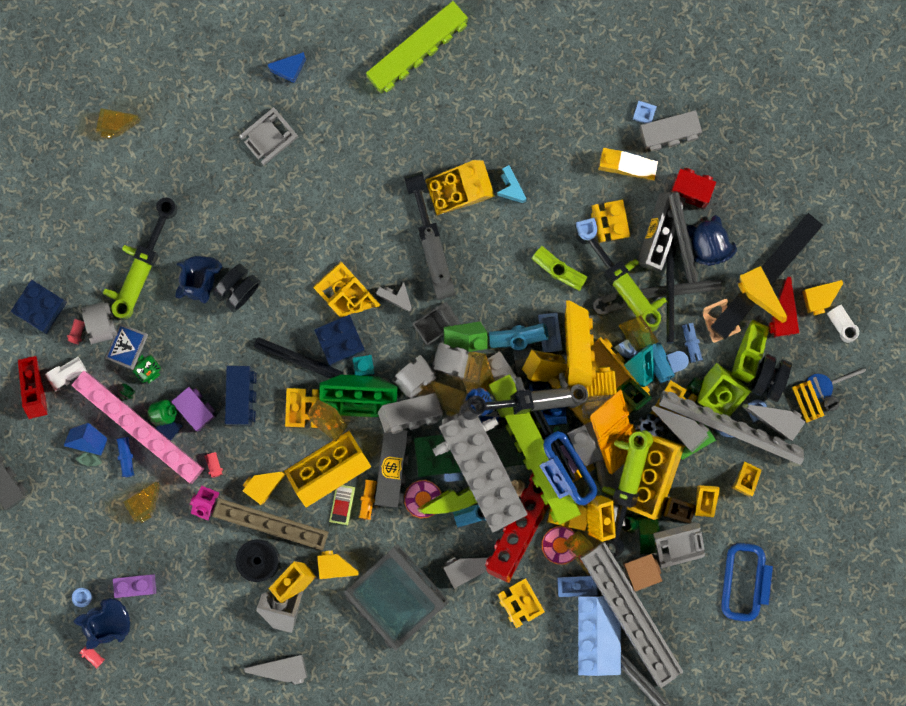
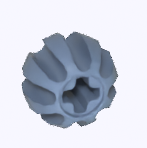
M647 414L646 420L643 416L638 419L641 421V425H636L635 430L648 431L645 427L646 425H651L653 431L648 432L651 435L660 437L658 432H664V426L658 427V424L662 422L659 417L653 421L654 415Z

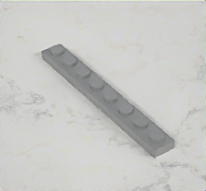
M663 390L660 395V406L702 422L707 426L799 465L804 460V450L796 444L786 443L779 437H772L763 430L753 429L744 422L734 421L725 414L720 415L709 407H701L692 400L678 397L673 392Z

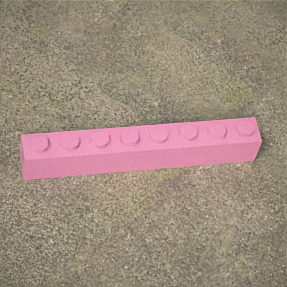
M83 370L71 386L187 482L193 484L203 472L204 468L167 439L88 372Z

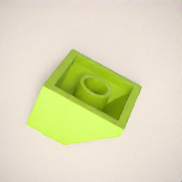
M716 363L704 377L698 403L704 407L711 408L720 415L725 414L730 417L751 391L738 378L732 376L730 371Z

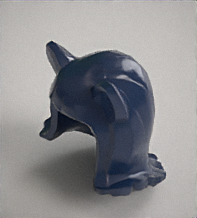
M714 215L710 221L706 220L699 223L697 227L693 225L687 226L688 235L692 238V247L697 254L696 257H693L694 261L708 266L717 265L728 261L737 252L735 242H729L728 234L722 226L720 217Z
M206 256L190 257L178 262L177 266H180L182 270L179 275L180 285L176 290V298L180 299L187 296L192 300H200L202 303H206L215 285V273L218 274L221 271L222 264L217 259Z
M115 598L104 599L100 602L101 607L92 608L86 614H81L74 619V623L81 626L82 632L87 638V649H94L99 644L110 643L115 639L121 643L128 636L130 617L126 607Z

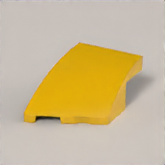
M341 261L313 286L340 318L381 305ZM332 286L335 294L328 298L323 290ZM335 287H341L337 292H335Z

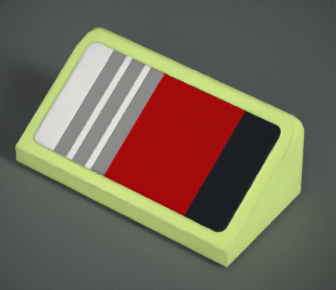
M342 485L335 490L329 522L349 525L356 487Z

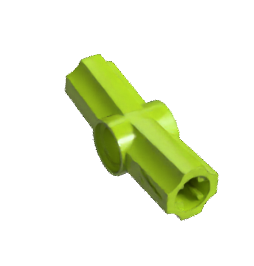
M543 246L531 258L548 272L552 278L567 284L579 292L587 279L586 275L567 266ZM561 266L564 273L556 275L553 268Z

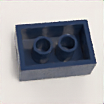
M227 366L225 424L228 426H252V422H256V411L253 409V403H256L257 394L253 390V384H257V372L250 366Z

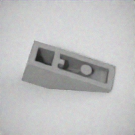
M749 404L742 405V408L790 441L794 440L805 424V421L801 419L802 415L793 409L788 411Z
M656 406L651 408L692 453L709 438L707 434L709 430L702 422L697 424L692 419Z
M454 557L445 562L446 566L443 569L453 587L456 588L486 572L485 564L488 558H460L456 560ZM500 557V561H505L504 557Z
M303 654L244 668L246 673L287 683L292 682L293 685L303 683L304 678L308 677Z

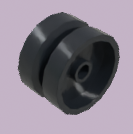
M241 263L225 275L213 292V295L219 301L227 299L226 307L232 312L239 310L261 284V281L255 275L247 277L248 269Z
M766 353L758 367L751 393L761 396L767 389V399L778 402L787 385L792 363L782 359L775 368L776 357Z
M261 539L251 540L243 544L238 550L235 559L236 568L240 575L248 581H267L278 571L280 555L276 547L269 541ZM257 557L261 559V563L258 565L254 563V559Z

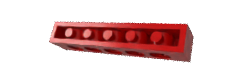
M534 473L530 476L528 488H524L520 497L522 499L521 503L528 515L504 527L502 538L496 541L495 551L492 556L488 557L485 564L488 574L507 583L510 582L549 507V504L545 505L541 497L544 493H535L537 487L532 479L535 476ZM529 504L536 505L533 510L526 509ZM520 521L527 522L524 527L517 526ZM511 538H518L517 543H508ZM502 555H509L507 561H500Z

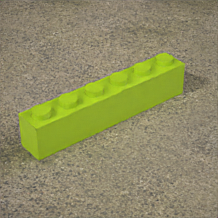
M452 1L367 71V78L380 93L384 91L386 93L394 88V83L398 79L401 81L409 75L408 71L413 67L415 69L424 62L423 59L427 55L430 57L438 51L437 47L440 44H447L453 38L452 35L456 31H463L467 27L468 17Z

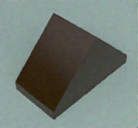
M667 497L662 516L691 524L696 505Z

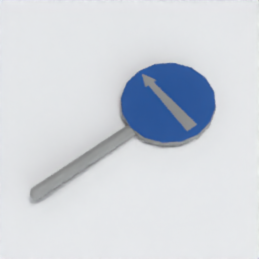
M863 368L833 381L823 374H814L807 381H811L818 401L823 402L826 396L832 394L833 384L864 373L866 369ZM804 386L809 399L813 401L808 386Z

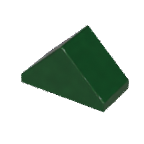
M631 378L616 389L617 392L619 390L622 391L625 402L634 413L652 399Z
M638 515L640 554L657 553L653 533L660 532L658 519L653 520L646 516Z

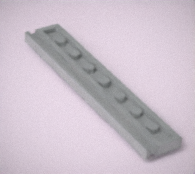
M601 542L600 545L582 555L580 559L658 687H664L674 680L676 676L682 674L683 670L606 543Z

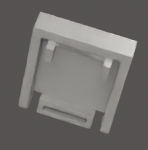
M274 107L239 136L241 140L249 136L244 143L258 160L263 156L266 157L261 161L263 166L298 138V135ZM277 118L288 130L283 135L272 124Z
M699 523L653 533L661 568L700 559L705 556ZM661 547H668L669 552L662 554Z

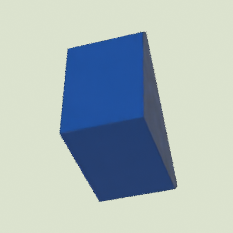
M303 52L270 63L268 67L270 72L295 83L306 58Z
M86 423L70 429L64 446L101 456L107 438L90 423Z

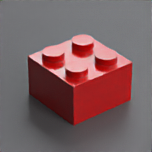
M680 169L670 192L677 191L679 196L686 199L685 203L705 209L711 199L716 181H713L711 176L702 174V176L694 174L695 171L692 169Z

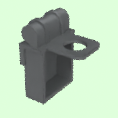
M445 302L439 307L436 306L435 309L412 323V325L428 347L441 337H444V327L461 325V323L452 311V307Z

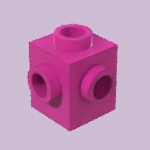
M201 486L197 495L194 494L191 499V514L209 521L219 492Z

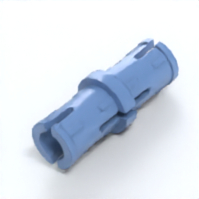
M694 323L688 324L690 332L688 331L687 324L682 325L686 339L685 347H688L690 362H696L694 354H696L697 361H702L703 358L698 345L700 341L696 337Z

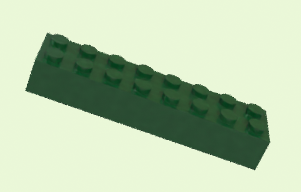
M568 421L567 424L549 425L552 432H563L569 438L567 434L569 432ZM507 428L486 431L504 467L525 465L523 460L526 458L523 452L519 453L514 444L517 441L514 434L510 436ZM443 435L414 438L418 477L461 473L450 450L435 456L432 450L437 445L445 442ZM557 439L559 446H562L563 443Z

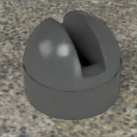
M828 395L823 400V406L828 411H835L839 407V400L833 395Z

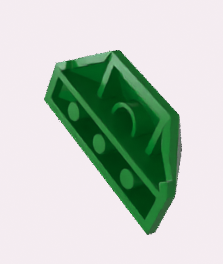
M339 375L320 383L319 402L325 404L340 416L379 417L378 411L383 405L397 402V386L379 376Z

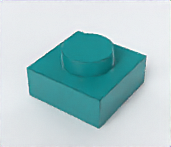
M372 355L353 358L355 375L366 376L374 374Z

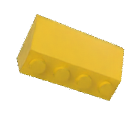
M566 300L565 308L568 387H573L577 384L587 387L591 386L592 379L596 378L595 367H592L591 363L595 362V353L591 351V346L594 345L593 334H590V330L593 329V320L589 318L588 310L570 300Z
M348 431L284 472L305 507H308L371 468V465L351 432Z
M652 435L653 443L649 447L637 491L639 496L636 506L627 507V509L655 520L661 518L685 445ZM642 437L640 445L643 446L644 438Z

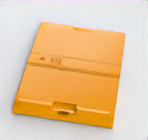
M621 390L590 415L598 445L610 474L616 472L625 463L628 453L627 450L615 446V440L629 443L630 436L636 432L634 424L629 423L627 417L629 412Z

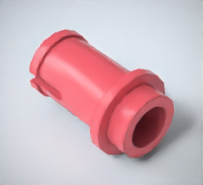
M74 319L70 335H67L68 342L78 345L79 341H82L80 338L85 326L83 321Z
M217 453L205 455L210 471L208 474L211 475V478L223 475V468L220 467Z
M86 646L80 652L82 654L81 657H85L96 669L105 660L94 649H87Z

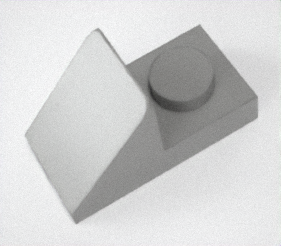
M404 283L397 295H394V290L386 286L384 289L379 287L376 292L378 297L411 313L412 308Z

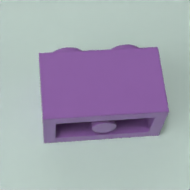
M188 387L171 402L190 425L199 432L215 418L213 414L215 410L209 403H203L201 400L203 396L196 388L192 390V388Z
M155 574L113 579L114 598L157 594Z

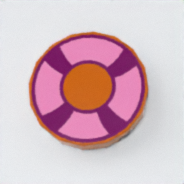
M418 480L412 483L404 495V504L407 510L418 518H429L435 515L420 513L417 508L441 494L440 489L433 482L427 480Z
M556 526L550 529L542 540L544 556L555 564L572 562L580 550V541L577 534L565 526Z

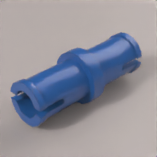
M129 437L116 439L122 477L134 476L133 454L130 451Z

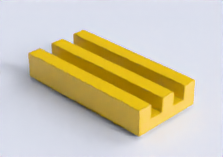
M810 380L792 387L806 423L824 416ZM804 386H808L819 414H815ZM799 388H801L805 401L812 415L811 417H808L807 412L797 390Z

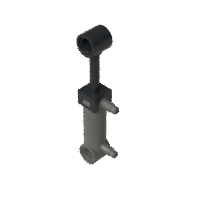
M423 172L406 175L404 180L408 194H415L423 224L422 227H418L436 298L441 300L455 296L437 223L430 224L422 191L427 190Z
M564 372L559 373L561 388L540 391L524 390L521 377L515 378L517 392L510 396L511 400L485 402L482 397L475 395L461 405V413L464 418L473 420L485 410L513 407L514 415L544 409L576 408L587 400L588 391L580 384L568 387ZM471 404L475 407L476 411L472 409Z

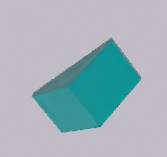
M651 344L642 349L624 365L641 387L647 386L654 380L653 345Z

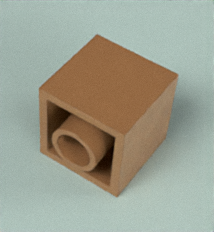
M650 553L623 563L629 583L634 591L662 582L658 562Z

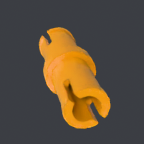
M365 480L358 518L371 520L377 481Z

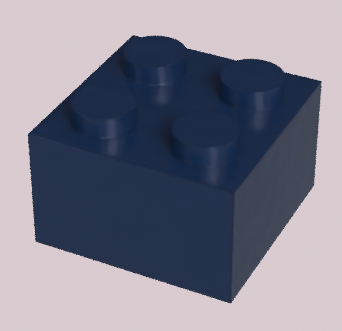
M31 279L10 312L47 334L64 309L67 301Z
M350 314L314 330L330 367L366 352Z

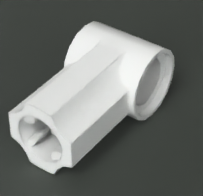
M842 305L827 313L844 342L851 343L858 338L859 328L854 325ZM846 329H851L854 332L853 338H848L845 335Z
M76 357L65 365L50 370L45 376L54 391H59L60 387L65 384L66 386L69 385L70 381L77 378L83 370L86 372L87 370L80 358Z

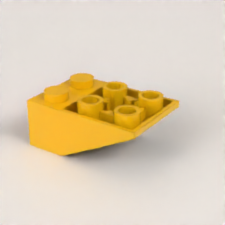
M472 160L426 179L437 216L495 197L483 160Z

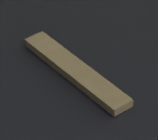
M217 498L212 517L320 550L324 549L329 533L328 531L221 498Z

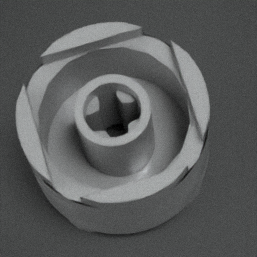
M100 302L81 307L86 331L91 337L89 338L91 345L114 339V336L118 335L113 321H110L113 315L108 303Z
M439 343L432 368L436 372L468 380L475 354L467 352V350L456 347L454 349L449 345Z
M421 355L415 358L416 361L414 363L410 362L392 379L401 392L410 399L417 396L423 390L421 386H426L437 378L436 372Z

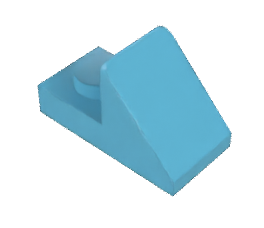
M508 165L502 168L503 174L501 178L505 185L509 184V187L497 192V196L520 203L526 202V197L511 167Z

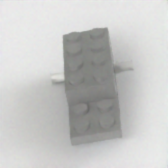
M460 410V413L442 420V425L439 426L445 442L437 445L432 450L435 456L449 450L451 451L493 533L528 514L486 431L498 425L496 418L494 417L481 423L478 417L473 420L464 418Z

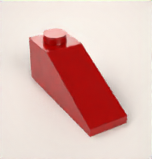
M790 276L784 279L778 297L787 316L786 322L782 323L772 316V322L769 323L770 334L774 335V338L799 334Z
M37 356L18 360L22 408L29 419L48 415Z

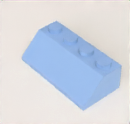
M578 596V675H621V624L603 596Z

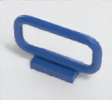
M553 432L546 437L543 443L545 454L549 460L539 466L559 499L570 494L571 498L578 505H587L596 497L597 486L569 438L563 432ZM557 439L563 443L589 487V493L583 498L576 491L577 488L558 456L554 454L551 448V444Z
M736 543L728 550L721 607L724 615L729 619L745 622L752 621L759 615L761 604L769 605L773 566L765 565V553L757 545ZM737 551L754 552L758 556L753 608L748 614L732 612L729 608L734 557Z

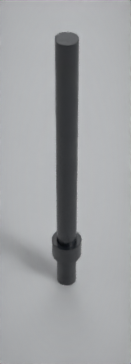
M674 236L666 257V343L668 344L674 343V256L676 255Z

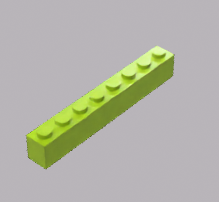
M510 374L489 384L491 389L488 392L497 401L511 400L510 396L517 392L515 382ZM513 407L497 409L501 418L505 417L508 422L505 426L510 436L514 434L517 440L514 444L518 452H523L526 458L523 460L528 470L532 469L535 475L532 477L533 482L537 488L541 487L544 493L541 497L545 505H550L552 509L550 515L554 523L558 522L561 525L581 515L577 504L570 494L561 499L558 498L539 466L549 459L543 448L544 439L530 412L514 415Z

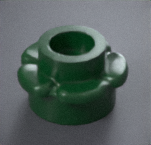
M696 376L689 383L687 389L690 390V394L700 392L703 379L700 380Z
M124 383L117 387V395L125 401L133 399V394L135 393L133 388Z
M627 514L625 516L626 526H622V529L626 532L634 533L639 526L636 516Z

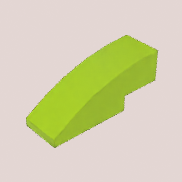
M751 320L738 350L731 373L732 376L746 383H749L755 377L758 362L763 358L769 327Z
M468 486L457 494L454 490L449 489L420 506L417 510L423 514L449 513L476 504L477 501Z

